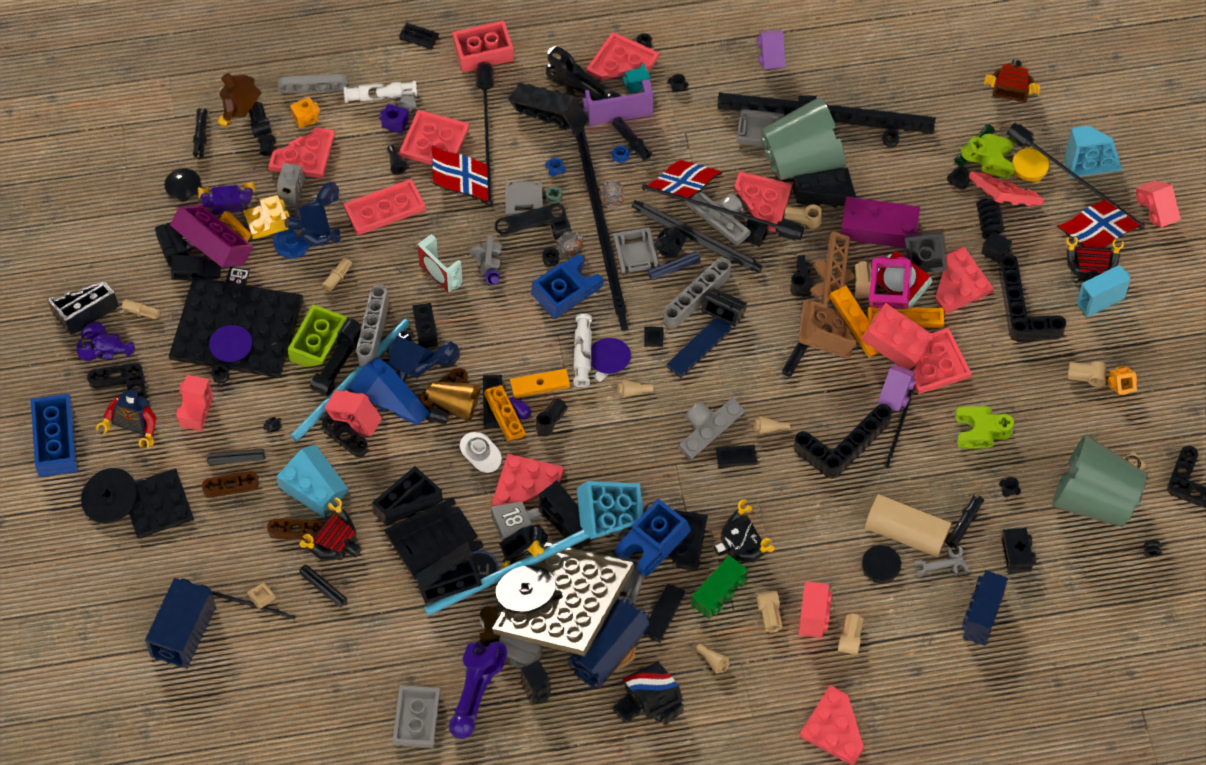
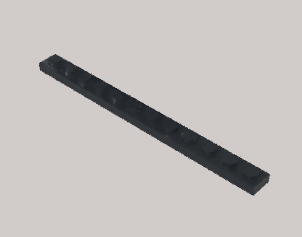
M719 92L717 109L726 111L753 110L779 113L785 116L809 102ZM827 105L834 123L934 134L936 117Z

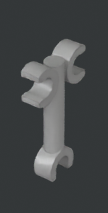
M958 547V554H953L951 548H949L947 553L949 559L931 563H925L921 560L915 561L914 568L921 567L923 569L917 571V577H923L927 571L954 566V576L958 575L957 569L959 568L963 569L964 573L967 574L968 565L964 563L962 547Z

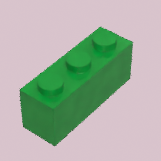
M728 556L691 596V606L709 619L714 614L717 615L721 611L726 600L730 601L735 595V590L738 587L744 586L747 582L748 569L731 556Z

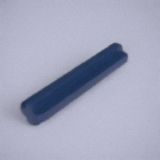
M697 251L649 269L648 275L651 280L657 279L700 262V255Z

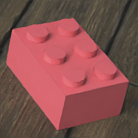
M504 20L452 32L453 46L462 73L476 70L477 65L483 62L494 66L514 61L513 45Z
M885 303L876 312L861 340L900 367L910 370L917 364L933 334Z

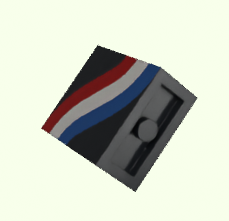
M659 661L622 678L627 695L634 694L637 697L646 718L683 701L678 683Z

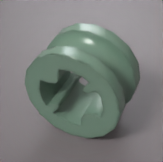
M557 186L549 187L546 190V201L549 204L560 203L562 201V190Z

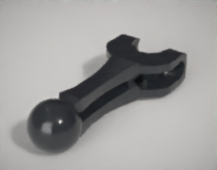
M558 46L549 49L547 59L550 63L546 66V75L552 81L559 85L565 84L584 95L585 90H589L592 101L621 97L619 93L610 91V88L588 75L576 64L570 53ZM552 54H559L561 57L560 60L554 57Z

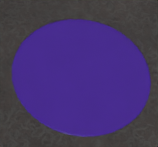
M237 325L221 327L210 338V351L221 361H238L244 358L251 350V335L246 329Z
M604 338L591 346V366L601 373H617L623 370L630 362V349L619 339Z

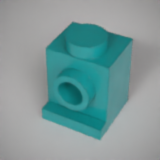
M641 64V68L625 72V77H622L624 88L627 87L630 94L642 90L643 80H650L645 64Z

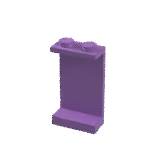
M650 80L642 81V93L591 101L589 90H585V98H582L583 110L589 118V126L611 123L615 118L618 119V117L628 120L653 115V91Z

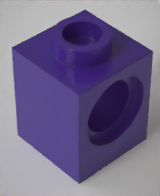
M387 104L385 110H382L379 116L382 128L402 134L409 121L408 110Z

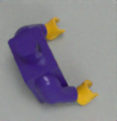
M254 181L250 183L244 182V190L238 185L213 187L210 194L209 187H198V198H201L202 205L205 208H211V213L214 215L223 214L224 211L236 213L246 210V204L251 202L253 192L256 190Z

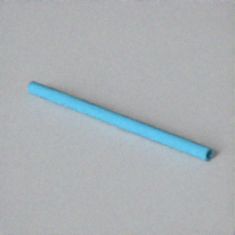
M403 319L380 343L377 357H380L395 341L396 336H399L400 331L405 332L411 326L407 319ZM359 364L335 390L347 391L363 367ZM334 391L290 435L294 441L298 442L327 412L325 406Z
M581 530L544 548V552L541 555L538 554L536 558L530 555L481 579L482 586L437 600L425 606V611L430 616L499 582L511 570L522 566H532L589 538L584 530Z

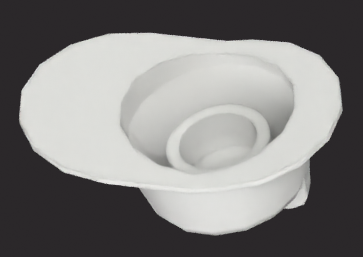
M469 432L463 436L460 442L461 452L478 470L489 473L498 469L502 460L501 452L487 435L480 432Z

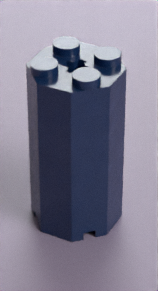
M623 598L621 601L617 600L586 655L573 653L568 659V666L570 669L574 666L576 669L574 674L583 682L592 687L597 684L596 688L600 689L649 630L650 623L647 620L649 615L645 611L635 608L627 598Z

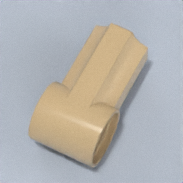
M809 205L806 208L786 206L785 219L806 224L809 228H817L822 222L821 208L817 205Z
M866 261L855 264L856 298H869L872 268L871 264Z
M1070 362L1068 379L1087 381L1095 387L1103 386L1106 383L1107 365L1103 362H1092L1090 364Z
M777 591L757 594V605L759 612L762 613L765 631L773 633L782 629L779 612L780 602Z
M852 613L846 616L843 634L841 633L838 646L839 652L858 655L861 641L860 633L863 626V618L858 614Z

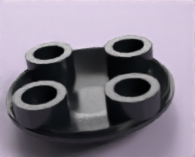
M182 168L171 172L166 177L164 187L168 195L179 199L181 202H186L197 194L198 187L201 188L202 184L200 176L195 171Z

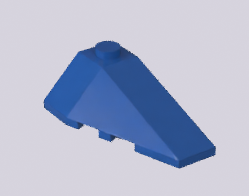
M379 357L367 363L348 388L351 393L367 395L370 402L379 405V409L384 411L385 409L391 410L396 413V416L416 425L427 419L431 414L392 367Z

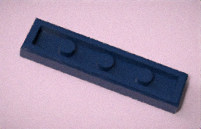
M715 318L667 363V368L682 378L731 331V326Z

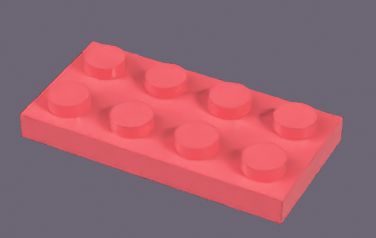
M412 178L343 204L357 236L426 211V206Z

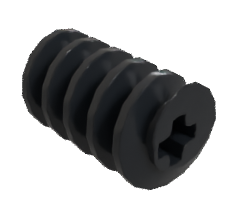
M994 199L979 200L976 206L982 237L987 239L993 231L1001 234L1005 228L1003 226L1002 214L1000 213V203Z

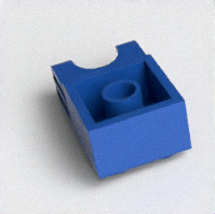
M581 254L575 255L563 264L560 263L532 283L531 295L554 319L597 292L603 286L604 278L601 275L595 274L590 277H584L578 273L583 268L585 260Z
M658 498L634 523L630 532L618 543L615 553L618 557L626 559L633 553L643 552V557L638 562L637 567L638 572L646 577L690 533L691 529L687 520Z

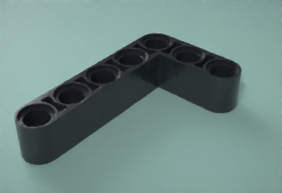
M1012 254L1003 255L999 266V276L1010 338L1016 342L1057 340L1062 338L1066 327L1064 317L1060 315L1027 317L1018 260Z
M886 404L876 406L833 451L806 431L798 432L795 436L794 451L826 477L831 479L837 478L889 426L892 410Z

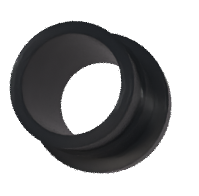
M260 135L258 137L260 154L262 156H272L276 137L273 135Z
M434 404L428 422L446 425L450 412Z

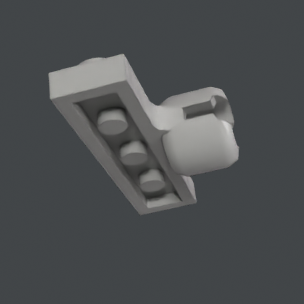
M701 191L690 198L738 213L743 211L742 202L734 194H728L719 202H713ZM685 201L686 206L736 246L750 235V230L734 218L736 217L735 215Z
M733 397L716 412H712L703 402H697L685 414V417L694 426L695 430L677 447L691 461L746 411Z

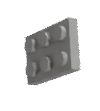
M399 686L392 740L393 745L434 748L440 688Z

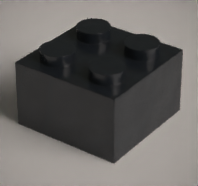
M943 228L906 233L905 243L908 260H911L912 263L925 272L947 270L948 261Z

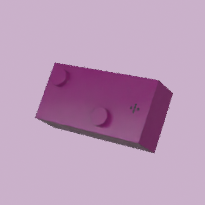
M846 197L841 234L849 236V241L906 248V233L917 232L920 206Z
M203 205L180 206L170 224L191 245L199 248L221 267L244 265L254 247Z

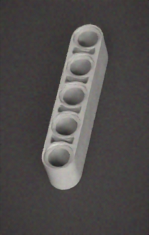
M726 258L717 259L665 307L663 322L667 328H677L704 303L706 295L713 288L718 290L730 278V261Z
M381 284L371 288L356 349L361 367H364L377 357L389 308L387 288Z

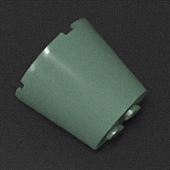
M822 98L809 102L761 129V142L764 149H766L764 150L767 161L770 160L771 170L776 174L779 181L791 179L798 175L829 171L846 166L841 140L835 137L833 128L836 126Z
M1084 435L1068 461V464L1071 466L1066 476L1062 474L1052 500V506L1123 527L1132 517L1134 508H1137L1141 502L1142 497L1140 495L1146 486L1147 473L1093 438Z

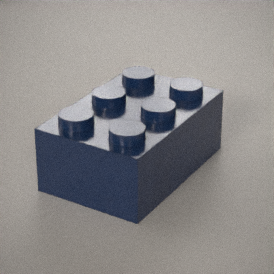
M985 570L983 577H978L976 588L972 594L961 628L964 631L963 639L986 646L1004 596L1008 577Z

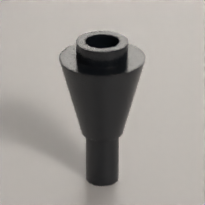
M393 145L388 146L390 170L393 174H402L407 170L408 164L396 152Z

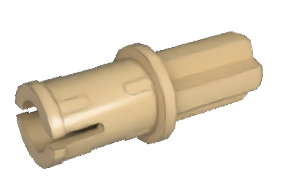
M343 258L339 265L331 270V274L325 282L322 283L323 288L332 292L337 283L344 279L343 276L352 266V262L349 259Z
M128 299L123 301V311L137 314L138 317L142 315L152 319L159 318V309L146 306L143 302L138 303Z

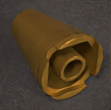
M433 381L432 385L428 384L425 395L428 396L429 401L470 422L474 415L471 410L473 411L477 407L481 385Z

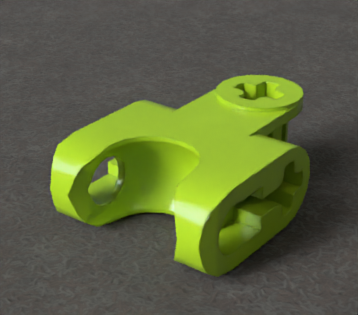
M985 134L981 138L974 136L969 140L968 144L961 148L963 158L967 161L981 164L982 171L987 174L1009 178L1015 172L1014 164L1003 157V155L1005 156L1013 150V141L993 134Z
M987 406L959 407L955 411V418L958 423H965L973 428L971 431L961 432L958 435L957 445L959 448H990L994 446V440H1006L1012 436L1014 420L1008 414H992V409Z

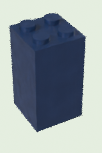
M184 578L181 580L173 579L145 638L150 657L188 669L216 608L212 590L208 586L196 585Z

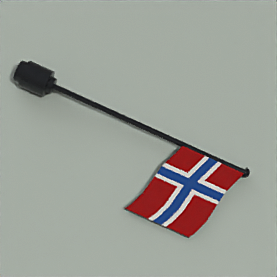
M483 62L477 65L475 73L476 86L483 90L486 164L468 156L444 151L432 145L433 184L440 188L472 196L486 202L487 206H492L487 90L494 86V73L491 64Z
M1014 123L1007 131L1009 139L1022 149L1025 147L1029 148L1030 146L1034 147L1104 199L1086 208L1073 219L1057 225L1059 229L1071 238L1076 236L1078 243L1083 247L1106 248L1122 235L1134 229H1143L1145 227L1144 222H1139L1034 144V134L1023 125Z
M679 160L672 164L660 177L648 185H642L644 191L650 190L775 227L778 236L796 241L801 240L803 236L804 226L795 221L783 218L782 221H778L775 224L690 199L699 193L712 179L722 174V171Z

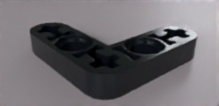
M130 363L94 369L87 375L88 383L94 389L127 384V390H131L134 386H141L142 389L137 392L138 396L147 399L144 373L140 364ZM134 370L137 371V372H136L137 379H134V378H133V371H134ZM115 372L121 374L118 379L110 378L111 374ZM96 376L99 377L98 381H94Z
M329 414L324 417L322 429L325 434L356 457L366 455L368 452L367 441L346 425L348 422L333 420ZM328 423H329V424H333V423H334V427H332V426L327 427V424H328ZM342 433L350 434V437L346 440H342L339 436ZM355 444H356L357 446H361V445H362L363 448H362V449H361V448H357V449H356Z
M1185 446L1180 452L1167 486L1168 493L1179 499L1206 508V499L1203 500L1206 494V487L1189 481L1198 458V450L1193 446ZM1190 453L1189 462H1185L1187 454ZM1183 467L1187 469L1188 474L1182 475L1177 469ZM1175 484L1179 485L1178 490L1174 488ZM1197 490L1201 496L1193 497L1190 491Z

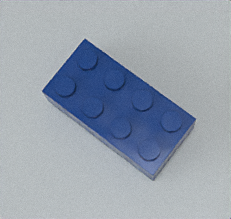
M70 394L30 399L34 459L38 476L44 477L78 472L74 412Z

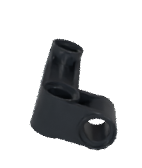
M560 203L500 218L495 222V231L502 236L551 223L555 240L573 236L565 208ZM554 207H559L562 210V214L559 217L552 215L551 211ZM500 222L508 224V229L505 232L498 230L497 226Z
M352 318L345 320L338 331L339 346L321 374L316 373L310 383V389L325 396H329L332 393L336 376L352 351L356 352L361 325Z

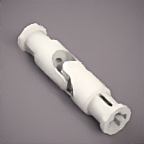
M416 80L412 83L392 82L386 86L384 84L359 85L357 88L344 87L345 103L352 100H360L361 102L382 100L386 98L385 96L393 99L402 98L406 95L417 97ZM370 88H377V97L369 95L368 91Z
M578 314L576 316L577 329L575 330L574 343L575 378L573 383L576 387H588L590 385L588 377L591 370L592 331L590 323L592 322V316L589 314Z

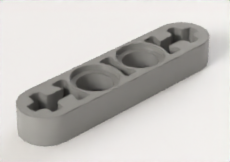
M343 74L289 76L278 79V91L285 94L344 91V87L348 88V78Z

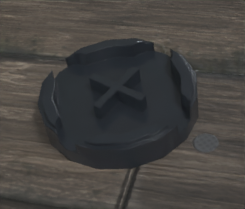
M878 545L871 547L865 552L861 566L863 573L871 581L883 584L891 582L899 575L902 562L899 554L889 546Z

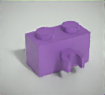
M781 29L759 31V36H757V46L761 50V54H758L759 65H762L764 70L786 67L783 31Z
M894 364L888 372L878 403L886 404L898 412L903 407L906 408L910 399L907 396L909 389L913 390L916 379H914L915 372Z

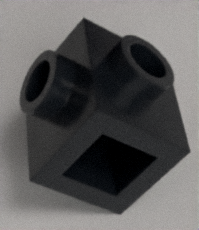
M676 226L668 227L658 234V239L654 246L664 257L676 256L682 251V246L687 238Z

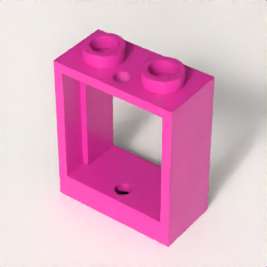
M880 256L878 259L873 258L869 294L871 307L881 308L887 303L896 309H909L912 274L911 260L904 257H898L897 259H889L884 256ZM878 267L905 268L903 296L876 294Z

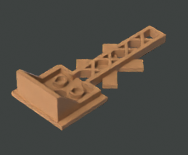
M833 231L829 237L826 263L822 259L813 264L824 282L812 287L810 291L816 299L822 296L821 303L808 300L803 301L798 342L850 359L852 349L856 346V340L853 338V333L829 295L856 277L850 269L846 270L850 237ZM835 240L843 242L842 247H839ZM834 255L838 256L841 261L840 263H837L833 257ZM835 270V272L837 273V275L834 276V274L832 273V271ZM828 302L832 303L835 310L827 307Z

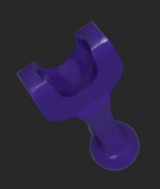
M471 642L466 647L463 655V664L467 668L464 689L455 709L456 715L449 722V731L457 739H466L475 730L474 721L477 720L482 696L492 676L503 668L506 660L507 648L502 642L490 643L487 650L479 642Z

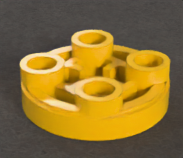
M1035 148L1021 149L1013 157L1012 163L1015 169L1013 175L1017 178L1039 183L1048 172V158Z

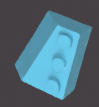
M1091 126L1071 128L1064 157L1065 166L1077 176L1122 170L1111 137Z
M316 444L302 448L277 475L280 489L323 518L331 511L328 508V503L335 507L337 504L333 499L339 498L341 500L349 491V488Z
M586 481L577 488L580 526L591 540L633 526L643 515L639 483Z

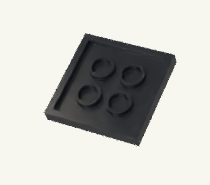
M176 468L136 481L137 499L134 507L129 512V516L137 539L194 520Z

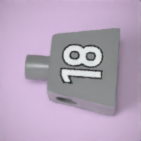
M284 163L277 182V192L279 200L283 199L287 206L297 207L305 181L302 166Z
M522 502L491 507V517L501 541L523 527L532 526L531 522L540 519L537 508L526 511Z

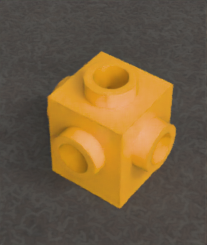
M310 97L290 105L291 115L299 129L319 121L318 113L320 109L317 103H313Z
M1118 366L1115 370H1110V377H1108L1109 387L1119 395H1126L1137 391V375L1127 366Z

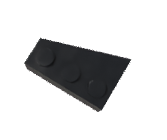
M105 281L84 287L80 292L73 294L68 292L64 293L65 296L47 299L53 315L70 335L119 307L114 291Z
M414 466L372 502L373 514L388 526L442 502V490Z
M558 480L539 493L540 513L565 538L583 530L580 526L579 507ZM589 537L573 545V547L581 550L592 540Z

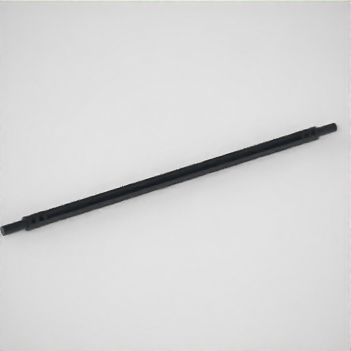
M566 86L567 94L575 96L574 89ZM583 128L579 136H575L615 314L619 318L621 330L625 331L628 329L625 315L627 311L586 134Z

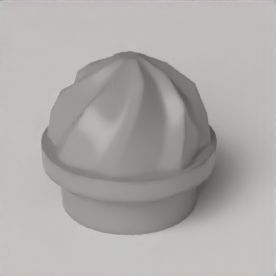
M403 96L398 106L407 109L409 113H411V110H416L414 96Z

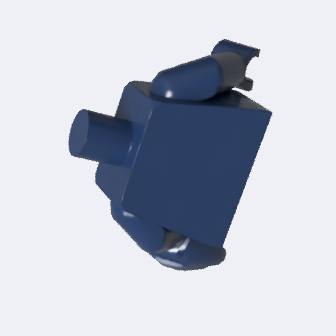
M328 182L324 184L317 195V199L299 207L292 217L285 219V227L294 229L297 240L304 241L313 247L324 246L331 240L333 243L340 242V229L334 228L330 231L325 207H323L339 199V188L336 183Z
M403 331L399 332V336H396L395 341L388 348L389 366L398 369L397 375L404 383L408 375L418 378L437 363L441 366H452L460 358V350L452 341L445 343L434 353L412 342L410 333L405 335Z

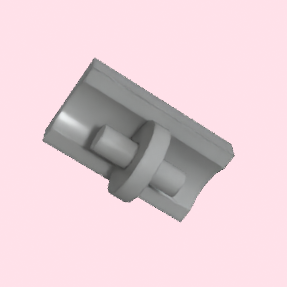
M488 235L486 242L483 244L478 243L470 251V255L475 258L476 262L481 261L480 273L483 274L488 269H495L497 271L500 266V259L492 258V255L499 256L502 244L493 242V236Z

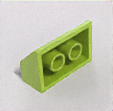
M313 304L288 348L289 360L305 367L323 364L338 337V331L347 317Z

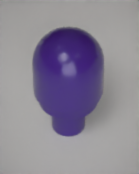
M488 269L484 273V279L488 284L496 285L500 281V274L495 269Z
M513 396L509 399L518 418L526 420L531 416V408L524 401H517Z

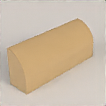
M879 494L873 503L865 524V529L937 558L951 527V523Z

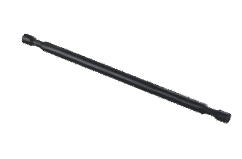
M914 389L909 392L910 399L906 408L904 407L885 467L890 465V460L892 459Z
M212 591V594L257 608L252 602ZM265 606L260 608L261 610L268 611L284 617H289L294 620L296 618V616L289 615L285 612H281Z

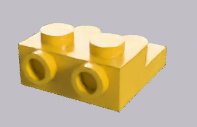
M278 195L260 200L261 206L243 210L253 239L289 229L285 227V219L290 216L288 211H284L286 209L284 200H279Z

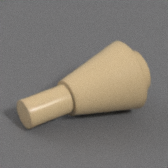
M623 379L617 384V393L621 395V398L633 396L641 392H653V384L641 385L640 383Z
M758 416L754 420V431H757L758 435L777 430H790V423L778 422L762 416Z
M702 644L696 647V650L704 656L716 674L723 673L728 669V657L708 650Z

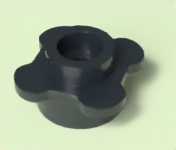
M674 74L668 79V84L672 86L673 92H678L683 88L687 89L689 86L682 74Z
M276 417L267 419L263 429L267 430L268 433L278 431L282 428V419H276Z
M1008 477L999 482L1004 497L1021 493L1016 478Z

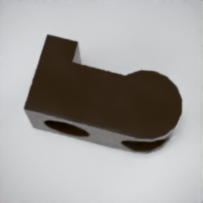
M486 606L480 611V622L484 627V632L479 633L480 644L484 647H488L490 643L500 641V635L493 632L498 615L496 609L492 606Z

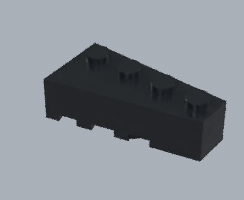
M519 83L508 99L516 111L533 118L538 116L547 124L554 122L562 130L569 128L577 136H579L589 120L579 104L578 98L572 94L567 95L559 91L548 90L544 87L539 88L531 84Z

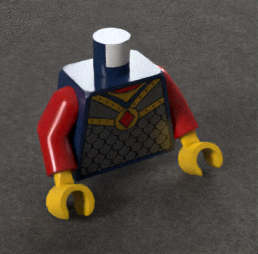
M128 390L121 397H116L109 403L103 416L104 420L96 426L97 431L103 425L105 427L103 434H105L111 427L109 421H112L114 425L145 435L144 438L139 440L140 447H143L146 442L147 448L154 445L151 435L154 434L157 418L151 410L147 399L139 397L135 390Z

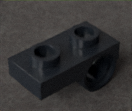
M805 255L797 256L796 264L797 273L791 277L790 291L797 297H809L810 289L813 287V280L808 276L810 264L806 262Z

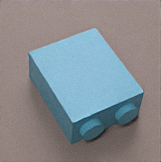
M1118 265L1082 283L1077 305L1086 317L1125 299L1130 282L1129 273L1121 265Z

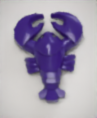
M100 322L87 324L81 332V338L84 339L87 335L86 338L92 340L94 349L87 342H84L85 348H83L81 340L77 344L78 357L83 361H92L101 354H103V360H112L113 353H125L126 357H130L135 351L134 342L130 341L128 344H124V342L118 340L120 335L110 333V336L107 335L104 325Z

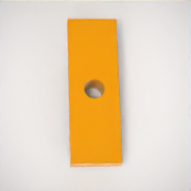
M566 369L510 379L514 398L570 388Z
M500 385L486 389L484 395L507 442L523 438L526 433L503 386Z

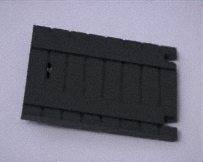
M453 497L384 529L385 534L414 580H417V574L466 542H468L472 552L484 547L481 540L476 543L473 541L478 535L460 507H451L456 504Z

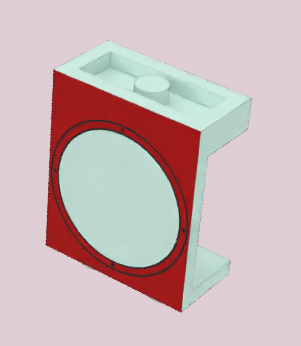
M432 234L417 244L419 265L448 293L453 289L459 288L463 282L461 261L458 260L446 268L438 260L437 239Z
M895 250L893 254H889L887 257L889 259H897L904 256ZM912 262L909 308H912L932 283L931 276ZM878 268L877 286H881L892 295L903 296L905 268Z

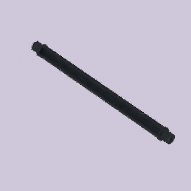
M633 201L631 207L636 209L637 212L656 220L666 227L676 226L687 238L751 271L754 270L758 273L762 271L763 266L757 263L756 260L737 252L733 248L658 211L644 202Z

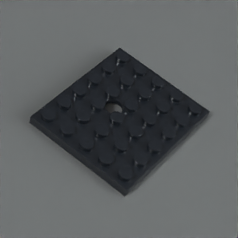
M193 277L169 353V359L210 367L223 364L228 367V370L281 378L288 348L291 344L303 302V295ZM228 325H237L246 329L252 338V347L249 353L244 358L234 362H225L217 359L211 353L209 347L210 338L213 333L219 328Z

